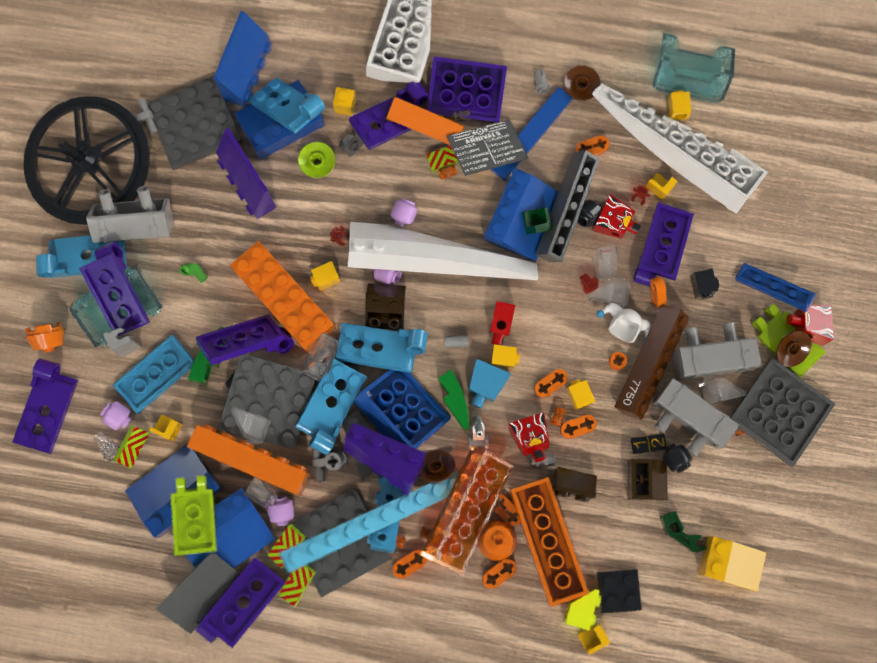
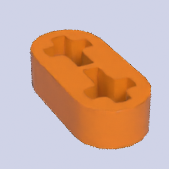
M596 136L579 142L574 152H579L581 147H583V149H588L587 151L591 154L598 156L606 153L610 143L605 136ZM598 142L605 144L602 149L600 146H597Z
M661 276L650 279V295L655 308H659L662 304L666 305L667 303L666 286Z
M561 369L551 372L535 385V395L539 398H546L566 384L568 380L567 373ZM555 374L563 376L561 379L562 383L557 381L553 384L551 382L556 378ZM539 385H550L546 390L547 394L544 392L539 393Z
M584 415L562 424L560 434L565 439H573L590 433L596 428V419L591 415ZM585 419L592 422L590 429L587 427L580 428V424H583ZM566 425H569L570 428L577 427V430H574L571 436L569 433L564 432L567 428Z
M496 494L491 498L490 504L492 509L507 524L516 526L520 523L518 515L516 516L517 522L508 521L509 515L506 511L509 510L511 513H515L516 509L506 496ZM496 497L504 499L503 505L506 507L505 510L500 506L497 508L494 506L496 503L494 499Z
M421 549L409 553L394 564L393 574L397 578L403 579L426 564V553ZM415 553L424 555L422 564H419V562L411 564L410 561L415 558ZM408 563L410 565L405 569L406 574L403 575L396 572L398 564L404 566Z
M511 559L501 560L483 574V584L489 589H494L516 573L517 567L515 562ZM505 562L507 564L511 563V573L505 571L501 574L499 572L504 568L503 564ZM497 573L499 574V576L495 578L496 583L494 585H492L491 583H486V581L488 580V574H490L491 576H494Z

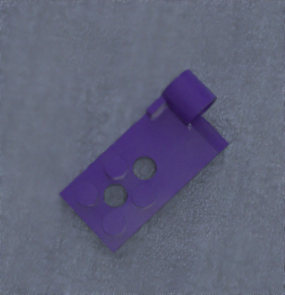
M415 82L409 83L395 95L417 106L423 104L429 97L421 83ZM393 97L349 118V123L368 150L374 149L413 130L396 122H388L385 119L392 105ZM370 124L378 125L379 129H373Z
M657 203L633 282L650 287V279L655 278L656 275L676 280L694 216L693 213ZM666 223H673L675 229H669L666 226ZM661 239H668L670 241V245H664Z
M111 242L96 249V261L79 269L111 330L124 329L122 333L117 335L120 336L150 323L124 272V269L127 267L122 259L123 251L119 244ZM111 291L117 292L118 300L112 297ZM121 308H124L127 311V317H124L120 313Z
M269 314L196 337V343L210 365L265 348L267 353L277 350L278 353L284 354L289 352L294 346V341L283 327H278Z
M42 358L35 362L32 372L33 378L30 384L32 390L12 443L52 454L78 383L76 379L59 374L60 364ZM44 406H49L50 413L47 416L41 414ZM41 424L43 431L41 434L36 435L34 429L37 425Z
M254 557L201 621L195 631L210 644L219 637L233 648L286 582ZM255 580H260L263 583V588L259 592H255L251 588ZM243 596L248 597L250 600L246 608H240L238 605V600Z

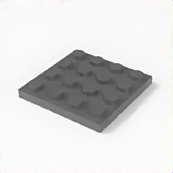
M214 76L147 103L149 110L154 115L153 120L158 130V136L173 170L215 154L227 128L230 129L238 144L242 143L227 105L214 80Z
M247 354L239 356L218 429L294 450L300 432L299 429L295 428V425L310 399L316 374Z
M770 358L731 414L730 419L739 424L738 428L787 465L794 467L835 406V403L774 358Z
M354 488L290 524H293L306 537L303 541L305 542L367 513V510L357 490ZM367 535L306 565L316 571L312 581L322 598L391 560L389 552L371 550V544L367 543Z

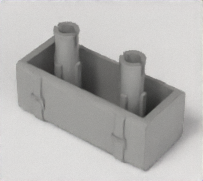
M142 186L137 189L140 201L113 203L111 190L104 189L99 191L98 195L101 204H93L86 218L92 242L110 243V241L170 237L174 218L169 198L152 200L150 188Z
M730 322L722 325L725 336L724 342L700 344L697 327L685 329L688 346L679 347L672 354L676 380H692L699 377L730 373L737 374L760 367L761 359L756 337L737 340L735 323Z
M674 378L667 381L652 402L664 412L654 425L656 429L665 433L666 429L675 419L697 435L687 448L688 452L696 457L706 442L716 449H723L739 427V424L730 419L727 414H723L688 389L685 384H681Z

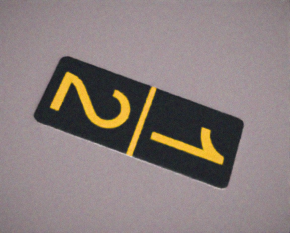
M664 434L630 439L633 454L664 450L667 447Z

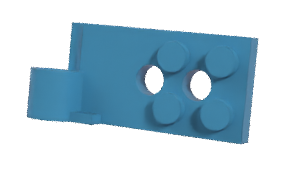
M277 77L249 99L254 107L294 134L325 109V105L315 93L303 95Z
M91 236L49 241V254L36 256V274L38 277L44 278L82 275L79 268L96 261L95 250L109 243H93ZM125 240L110 241V243L116 242L123 251L122 259L127 267ZM91 251V257L84 260V252Z
M342 323L336 360L412 373L415 354H424L426 351L428 333L421 329H411L410 331L400 329L399 332ZM360 341L363 343V347L355 348L353 343ZM379 344L382 346V350L376 352L372 349V346Z
M334 358L331 359L295 425V428L312 436L309 447L325 455H328L333 448L340 431L339 428L367 376ZM338 379L345 381V387L342 390H338L335 387ZM330 396H334L336 399V404L333 407L326 405V399Z

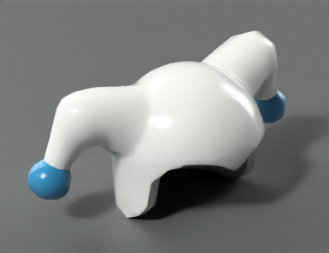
M608 303L602 310L596 312L599 318L604 317L606 313L612 314L613 319L608 330L613 336L625 342L634 343L640 331H644V343L652 326L650 321L642 319L636 311L623 309L615 303Z

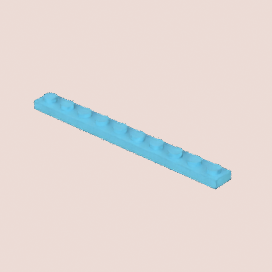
M456 471L442 482L423 486L410 492L409 496L404 495L279 554L289 573L466 488L458 471Z

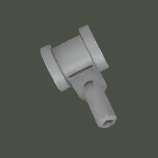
M144 98L139 99L138 103L142 112L134 116L141 125L147 123L150 133L155 134L158 130L153 120L154 115L149 110L146 100ZM120 121V124L125 128L126 131H128L126 127L123 125V123Z
M476 415L472 424L473 435L468 437L469 453H473V451L489 453V437L485 435L484 422L480 415Z
M312 448L314 458L312 459V465L315 467L316 481L318 483L324 482L323 466H326L329 470H337L345 467L348 463V457L343 451L332 452L326 455L325 458H321V452Z

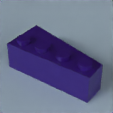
M356 423L351 425L344 439V451L362 464L371 467L373 472L377 475H382L388 480V483L394 487L397 486L402 490L403 494L409 496L424 465L425 452Z

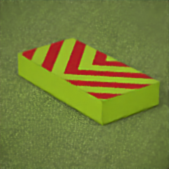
M451 145L425 154L432 173L459 163Z
M131 425L113 461L132 468L149 432Z
M290 524L267 555L280 568H283L285 565L279 553L302 543L306 537L293 524Z
M307 565L293 570L279 596L292 606H296L316 571Z

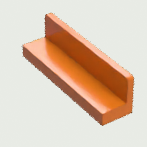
M396 96L393 97L392 105L387 115V119L448 145L450 143L446 136L462 132L464 127L462 124Z

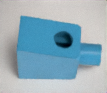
M477 359L469 387V392L475 394L471 404L482 409L486 399L494 402L511 373Z

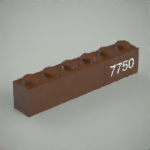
M661 305L614 406L622 414L642 420L647 413L648 406L652 397L656 394L657 386L664 376L668 362L672 359L673 351L680 341L683 329L687 326L689 317L682 309Z

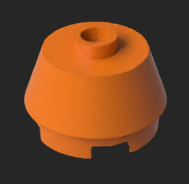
M57 322V326H53V323L38 325L34 327L35 330L31 331L30 327L25 328L27 335L25 338L34 351L43 350V353L54 351L55 347L63 345L65 329H63L62 322Z
M495 520L486 523L480 529L477 543L480 552L486 558L501 561L512 555L517 545V537L509 524Z

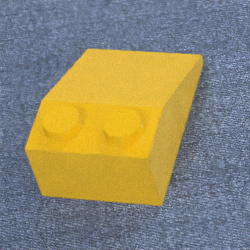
M707 536L706 549L703 553L698 575L757 592L766 553L719 537Z

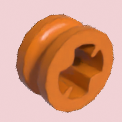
M615 352L609 358V366L613 370H621L627 364V357L622 352ZM616 357L622 359L620 366H618V363L615 365L613 362Z

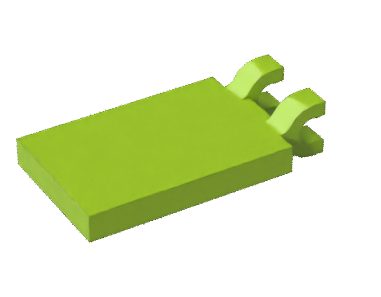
M772 304L764 310L771 320L766 324L765 320L760 316L751 325L760 332L757 338L776 357L779 342L788 333L795 331V326L787 325L786 318L788 313L786 311L780 313L778 307ZM812 343L810 353L802 363L786 368L798 377H801L826 351L820 345Z
M205 475L196 476L197 488L186 489V479L176 478L177 493L171 494L174 556L217 551L213 489L207 490V477Z

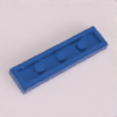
M746 263L743 264L735 277V281L807 312L816 296V293Z

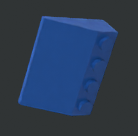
M240 11L214 75V80L224 101L245 108L247 102H250L252 89L258 83V74L265 66L266 54L270 53L272 44L268 35L243 11Z
M299 80L289 84V86L303 95L307 93ZM252 104L234 113L260 160L325 126L323 117L319 114L294 134Z
M514 168L487 228L484 241L536 262L538 256L535 254L543 232L526 234L522 212L547 207L550 216L558 191L535 176Z
M388 370L362 390L353 402L382 435L415 449H419L451 419L444 409L408 372Z
M188 443L125 490L142 522L154 538H161L173 528L171 494L177 493L176 478H185L186 489L197 488L196 476L205 475L207 477V490L213 489V497L224 489L197 451L187 447Z
M242 488L214 506L217 551L213 553L232 568H235L275 540V537ZM211 552L188 554L186 556L194 568H196Z

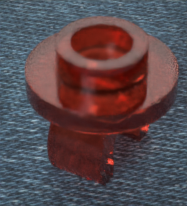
M641 185L638 188L634 187L633 191L636 193L632 195L631 201L634 202L635 198L640 196L642 198L640 205L643 206L646 197L651 196L648 193L649 189Z
M343 226L335 227L330 232V241L332 243L336 241L338 245L344 246L345 244L341 241V237L349 238V233L343 232Z
M586 273L580 277V283L584 286V293H593L599 287V279L596 277L591 279Z

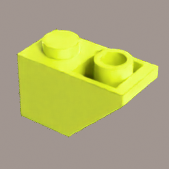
M592 588L588 591V595L568 602L563 622L589 631L590 626L593 627L595 624V607H599L601 601L599 590Z

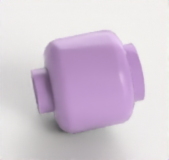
M401 198V200L395 201L390 215L395 219V224L405 227V224L411 225L414 222L418 209L414 202Z
M372 269L375 280L386 285L397 284L402 275V271Z
M117 401L112 404L108 403L100 414L102 416V423L115 431L121 427L125 428L131 420L128 417L130 410Z
M286 495L272 497L271 501L267 504L269 520L277 523V526L287 525L289 520L294 518L293 502Z

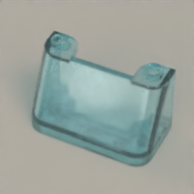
M663 33L653 76V87L658 91L666 93L683 90L684 92H690V98L718 103L723 101L734 77L735 48L722 46L715 50L713 56L678 49V38L674 35Z
M138 264L126 269L124 272L147 316L151 315L153 317L160 313L163 305ZM89 291L73 301L68 310L96 348L99 345L104 347L108 343L103 333H110L112 330L92 292ZM111 291L112 297L118 300L117 292ZM121 308L120 313L124 317H127V311L124 308Z

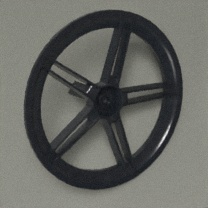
M77 97L56 105L35 125L28 138L24 152V175L31 195L47 213L64 222L88 225L86 218L90 210L66 208L84 175L89 173L103 189H108L95 175L99 171L119 194L115 196L111 192L113 203L134 201L138 196L137 189L144 186L150 166V150L144 129L136 117L125 107L103 97ZM80 109H81L82 123H83V132H84V140H83V141H82V139H81V125H80V112H79ZM86 109H97L115 116L128 131L91 147ZM74 111L76 147L65 141L63 144L59 143L58 147L60 148L39 146L48 128L62 116ZM131 136L130 138H128V139H126V140L120 142L119 144H117V145H115V146H113V147H111V148L105 150L104 152L101 151V149H103V148H105V147H108V146H110V145H112V144H114V143H116V142H118V141H120V140H122V139H124V138H126V137ZM133 142L134 166L129 181L121 191L99 166V161ZM37 150L63 153L66 155V158L37 153ZM36 157L68 162L72 165L55 201L46 194L39 182L36 171ZM76 175V176H77L76 179L74 180V182H73V184L71 185L69 191L67 192L66 196L64 197V195H65L67 189L69 188V186H70V184H71V182H72L74 176Z

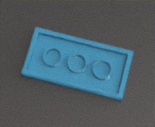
M171 335L112 386L135 413L139 414L189 372L195 360L175 336Z

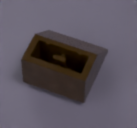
M368 283L365 327L403 330L406 286Z
M627 460L628 500H668L667 465L664 460Z
M556 467L552 489L556 492V496L567 498L572 495L575 496L574 500L589 502V499H595L597 475Z

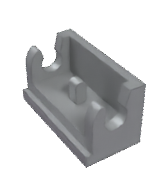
M122 328L115 329L110 333H103L110 350L121 357L142 348L139 342L136 343L132 340L133 335H126L123 338L118 337L117 335L124 331Z

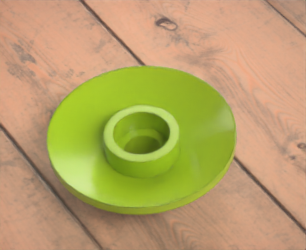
M313 142L302 148L298 156V164L305 175L312 178H322L333 170L335 154L327 144ZM316 160L321 161L319 165L314 164Z

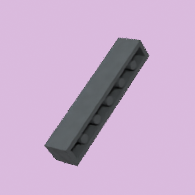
M586 150L574 152L571 156L549 216L552 230L543 232L535 254L550 263L563 261L600 158Z

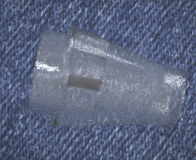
M100 432L94 437V440L103 458L112 461L120 445L106 436L104 432Z

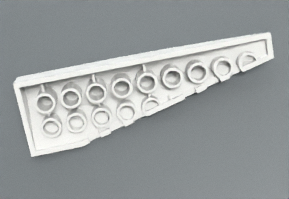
M388 0L366 65L367 77L389 82L420 83L430 52L432 0Z
M601 84L592 93L614 118L644 146L683 177L736 214L768 174L766 170L738 151L731 149L729 152L722 148L724 144L718 141L713 143L706 139V135L693 133L690 127L666 115L661 117L655 114L656 110L650 107L645 109L638 105V101L625 99L622 93Z
M350 222L348 267L538 280L537 263L391 225Z

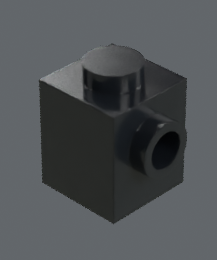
M713 269L697 271L690 276L695 298L709 299L718 291L719 281L715 277Z

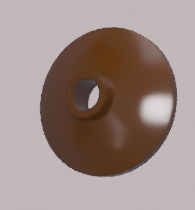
M576 66L570 69L564 78L566 93L578 101L592 99L594 97L592 95L593 91L601 85L597 72L587 66ZM583 84L584 88H580L578 85Z
M793 331L784 336L776 350L777 360L786 367H793L802 363L811 350L812 343L809 335L803 331Z
M442 450L427 452L424 465L418 476L426 482H442L453 474L455 470L454 458L448 452Z

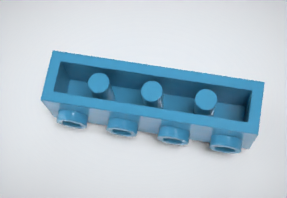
M379 474L378 485H381V490L376 492L374 504H378L377 508L404 496L400 488L392 486L386 478ZM399 521L369 534L367 543L371 544L370 549L394 553Z

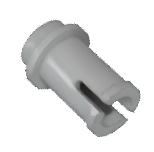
M540 69L534 72L537 85L535 89L538 94H546L549 92L550 85L547 83L545 70L542 69L541 72Z
M462 333V335L445 336V348L462 347L465 349V347H468V335Z
M545 454L546 459L541 462H535L533 456L530 455L531 467L555 466V454Z

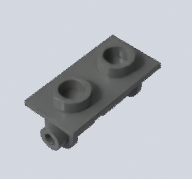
M354 129L352 130L354 135L348 134L340 141L341 144L339 145L350 158L364 145V142Z

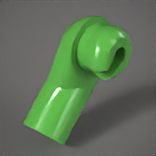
M185 263L179 268V272L182 275L196 276L200 283L208 279L198 264Z

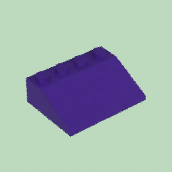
M433 56L427 110L447 116H453L455 111L457 115V111L460 112L461 110V117L462 110L469 109L470 115L467 114L466 117V111L464 118L500 122L507 66Z
M229 128L225 129L216 152L219 157L217 162L222 170L226 169L229 173L226 177L231 185L236 184L238 188L236 193L241 201L245 199L247 202L245 207L250 216L254 214L259 219L276 209V206Z

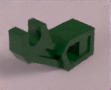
M676 511L659 517L665 534L687 548L688 551L698 553L706 549L705 545L699 547L696 545V540L700 539L701 535H687L683 532L684 527ZM675 523L678 531L672 532L669 525Z

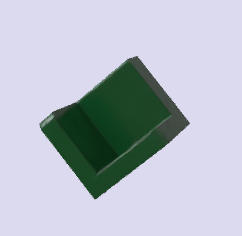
M547 207L522 212L526 234H536L552 230Z

